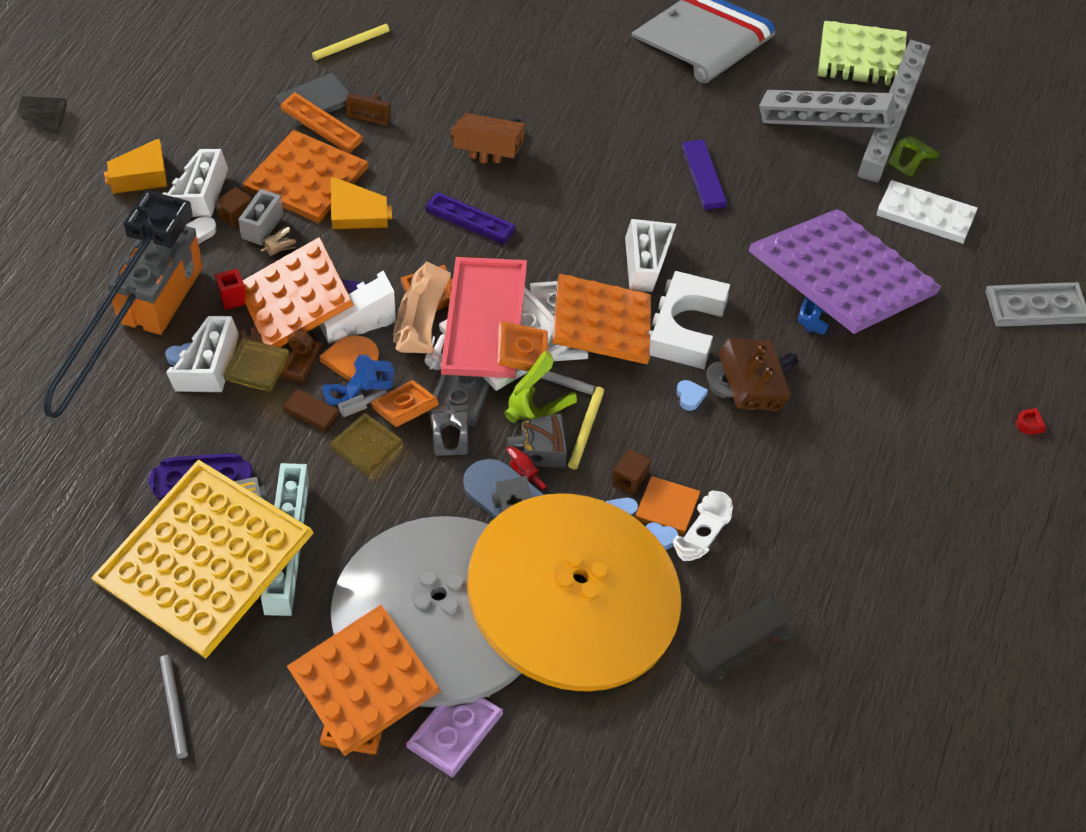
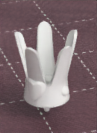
M444 334L439 337L433 353H427L425 356V363L430 367V370L441 369L443 355L441 350L445 341ZM433 336V339H432V345H434V340H435V337H434V336Z

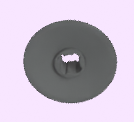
M722 362L712 363L706 372L707 381L712 392L722 398H733Z

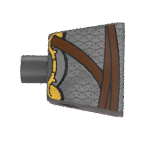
M561 414L523 421L521 423V436L507 437V447L512 446L523 451L531 459L534 466L566 467L567 452Z

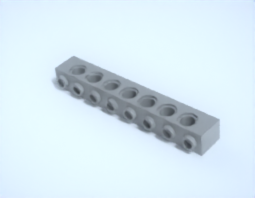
M910 39L889 93H894L895 116L890 128L875 127L857 177L879 183L924 67L930 45Z

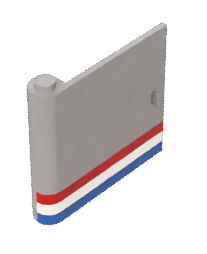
M680 0L633 31L631 36L692 64L695 78L705 84L771 39L776 31L770 20L724 0Z

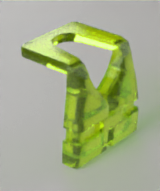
M908 136L897 143L888 160V164L908 176H913L922 158L935 159L940 154L937 150L929 145H925L924 142L916 137ZM903 146L917 152L906 167L899 164V157Z

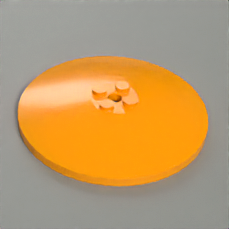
M547 494L523 500L509 507L490 522L479 537L470 558L467 573V595L471 612L480 632L494 651L509 665L522 674L546 685L573 691H597L621 686L638 678L652 668L665 653L676 633L681 613V591L676 570L668 553L654 534L640 521L626 511L602 500L576 494ZM580 574L584 576L586 582L578 583L573 578V575Z

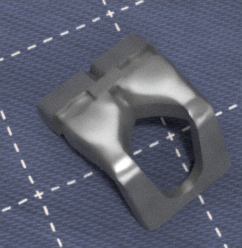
M457 405L450 408L448 406H436L430 410L434 454L436 456L468 454V425L470 417V407L468 405ZM449 425L460 430L458 446L454 449H447L443 445L440 433Z

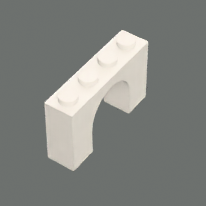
M675 271L672 280H667L665 287L666 297H661L659 303L660 314L655 313L652 327L655 328L653 331L650 330L648 332L650 335V356L705 369L711 351L713 336L682 328L674 321L673 317L680 312L688 310L722 317L728 301L730 284Z

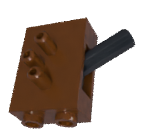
M728 338L720 350L719 356L737 409L781 410L791 396L784 373L798 365V356L795 353H789L778 360L771 340Z

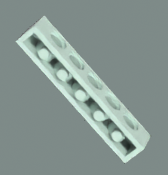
M280 464L274 505L303 524L309 488L307 464ZM300 550L261 594L264 615L292 616Z

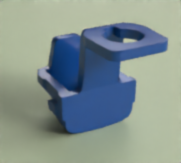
M805 296L800 307L798 322L804 326V330L807 332L813 331L825 334L828 329V324L819 319L821 312L825 311Z
M359 355L354 363L356 373L346 387L340 384L323 385L322 391L327 404L338 405L358 396L362 388L364 390H388L392 388L395 372L392 363L389 361H374L368 355ZM382 371L380 379L378 381L376 372ZM330 391H338L341 394H345L342 399H336L331 396Z

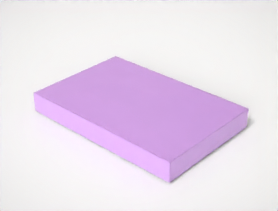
M479 698L475 702L458 706L444 707V705H438L409 739L406 746L409 750L453 778L502 716L503 710L485 698Z

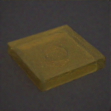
M242 338L223 374L224 380L271 392L289 357V350Z
M364 413L330 443V448L364 474L368 475L402 445V439Z

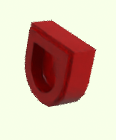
M1037 408L1024 410L1018 414L1016 427L1019 431L1028 435L1045 432L1046 425Z

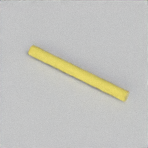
M387 24L315 51L312 53L313 59L316 61L389 32V27Z
M596 387L568 463V467L571 469H577L604 394L602 387Z

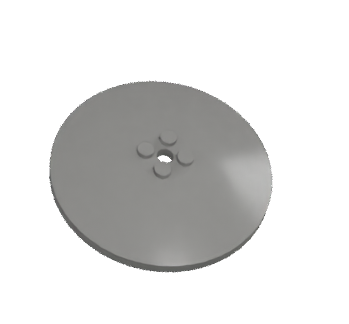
M440 516L421 518L394 526L371 539L351 558L342 571L334 589L331 604V622L334 635L382 604L441 691L421 704V707H436L438 705L451 707L475 702L479 698L488 697L503 689L521 674V672L502 659L488 644L474 620L469 605L467 573L470 558L479 537L489 524L462 517ZM436 593H444L446 595L440 601L432 598Z

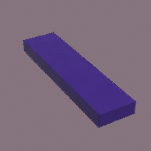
M704 139L683 142L682 149L703 209L726 207V199Z
M439 192L425 206L426 212L503 245L516 231V225Z

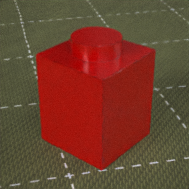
M238 268L214 274L218 295L224 310L246 304L245 285Z

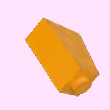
M160 139L149 142L107 162L108 171L104 172L106 185L111 186L112 194L167 187Z
M331 178V221L333 229L388 228V219H392V205H387V197L338 178Z

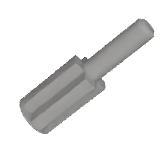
M381 390L366 397H363L361 394L338 404L339 411L343 417H347L367 408L366 404L386 394L387 391Z

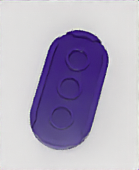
M225 453L167 458L161 461L156 469L154 467L151 470L148 482L152 494L161 501L197 460L202 461L233 481L253 478L254 476L251 464L244 460L242 456Z

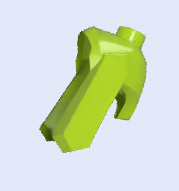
M544 351L539 356L529 372L515 386L509 398V408L504 412L506 418L512 423H516L518 420L527 421L550 416L567 406L577 403L576 392H570L544 405L541 409L536 408L533 404L532 396L535 388L532 385L546 374L553 365L554 358L548 351Z

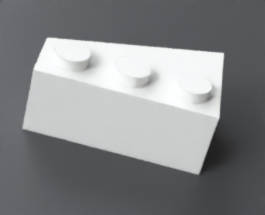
M199 149L184 167V174L180 178H175L172 182L173 187L168 193L164 192L163 194L190 201L192 217H212L216 206L215 201L218 200L228 172V166L221 149Z
M631 219L625 237L630 290L653 292L676 224Z
M384 271L378 273V278L366 285L364 282L357 285L358 289L349 294L354 306L319 325L328 344L347 336L364 334L368 331L396 323L394 290Z
M232 316L207 317L192 337V344L187 350H183L179 354L180 360L174 368L170 367L166 372L175 391L222 392L240 336Z

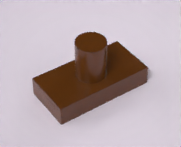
M350 93L347 96V117L386 126L390 123L391 102L382 101L378 95H371L369 98Z

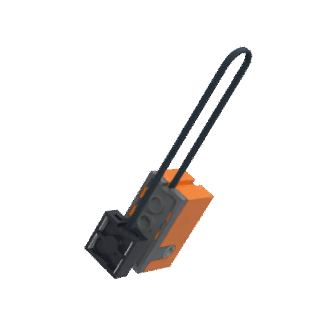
M145 190L124 221L126 236L137 240L107 284L109 293L50 382L43 404L44 412L48 417L57 418L64 412L119 324L134 328L137 325H141L145 331L159 335L163 334L203 268L196 229L186 226L193 216L190 201ZM112 302L116 315L114 321L58 408L52 413L51 400L57 385Z

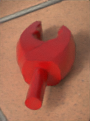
M508 447L506 451L512 458L510 461L512 469L521 477L526 476L529 483L534 482L542 491H545L547 486L538 478L539 470L534 466L531 459L517 448Z

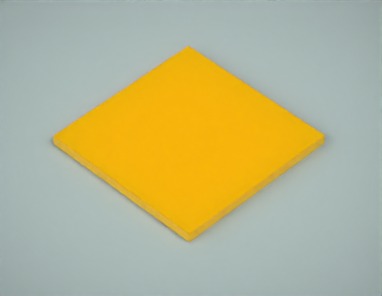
M197 460L91 579L206 659L312 536L313 531L297 519L202 461Z

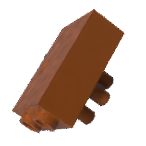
M465 113L461 119H458L457 124L452 127L450 138L453 139L454 148L469 150L468 157L470 159H476L478 152H480L479 162L487 163L488 154H492V162L498 164L501 162V156L514 158L522 147L525 123H521V120L518 118L503 120Z

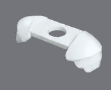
M710 491L708 496H705L702 503L698 505L697 510L701 514L685 537L677 535L673 540L677 554L683 561H691L705 555L710 550L708 548L720 530L731 520L732 500L724 492ZM700 527H708L711 530V534L701 537L697 535L696 531Z

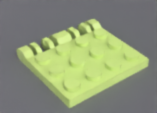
M824 21L818 76L826 77L827 70L830 69V78H835L837 70L843 71V80H848L849 72H853L852 81L867 83L870 74L872 75L873 84H877L879 76H885V85L890 86L891 78L895 79L905 54L907 32Z

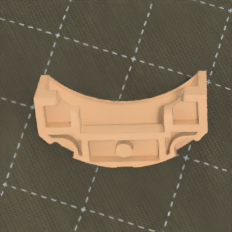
M426 262L415 272L411 286L402 299L394 326L393 342L397 343L395 347L397 351L402 353H433L434 347L431 339L433 321L441 296L450 279V272L429 262Z

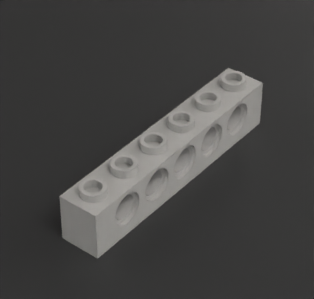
M767 90L759 105L763 123L890 128L896 113L894 93Z

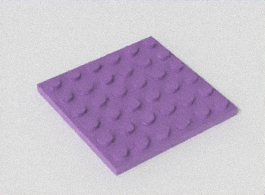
M838 209L751 243L749 248L750 253L853 334L936 295L941 287L934 282L933 278L922 273L913 263L906 261L898 255L897 251L890 249L878 237L870 234L862 225L854 222L846 213Z

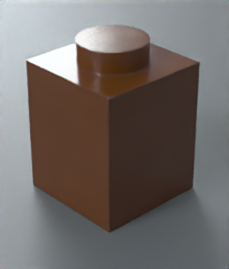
M236 187L215 201L218 218L232 228H236L239 225L238 219L252 201L251 196Z
M628 449L613 470L612 485L635 496L649 476L651 459L641 453Z

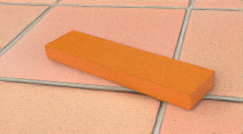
M296 92L280 104L282 111L349 154L363 141L362 135Z

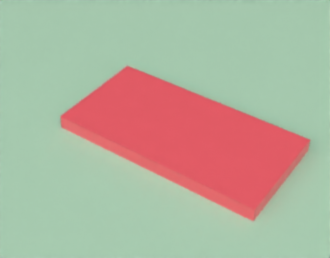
M456 257L442 355L441 375L516 378L515 368L497 365L498 325L500 321L521 325L527 260Z

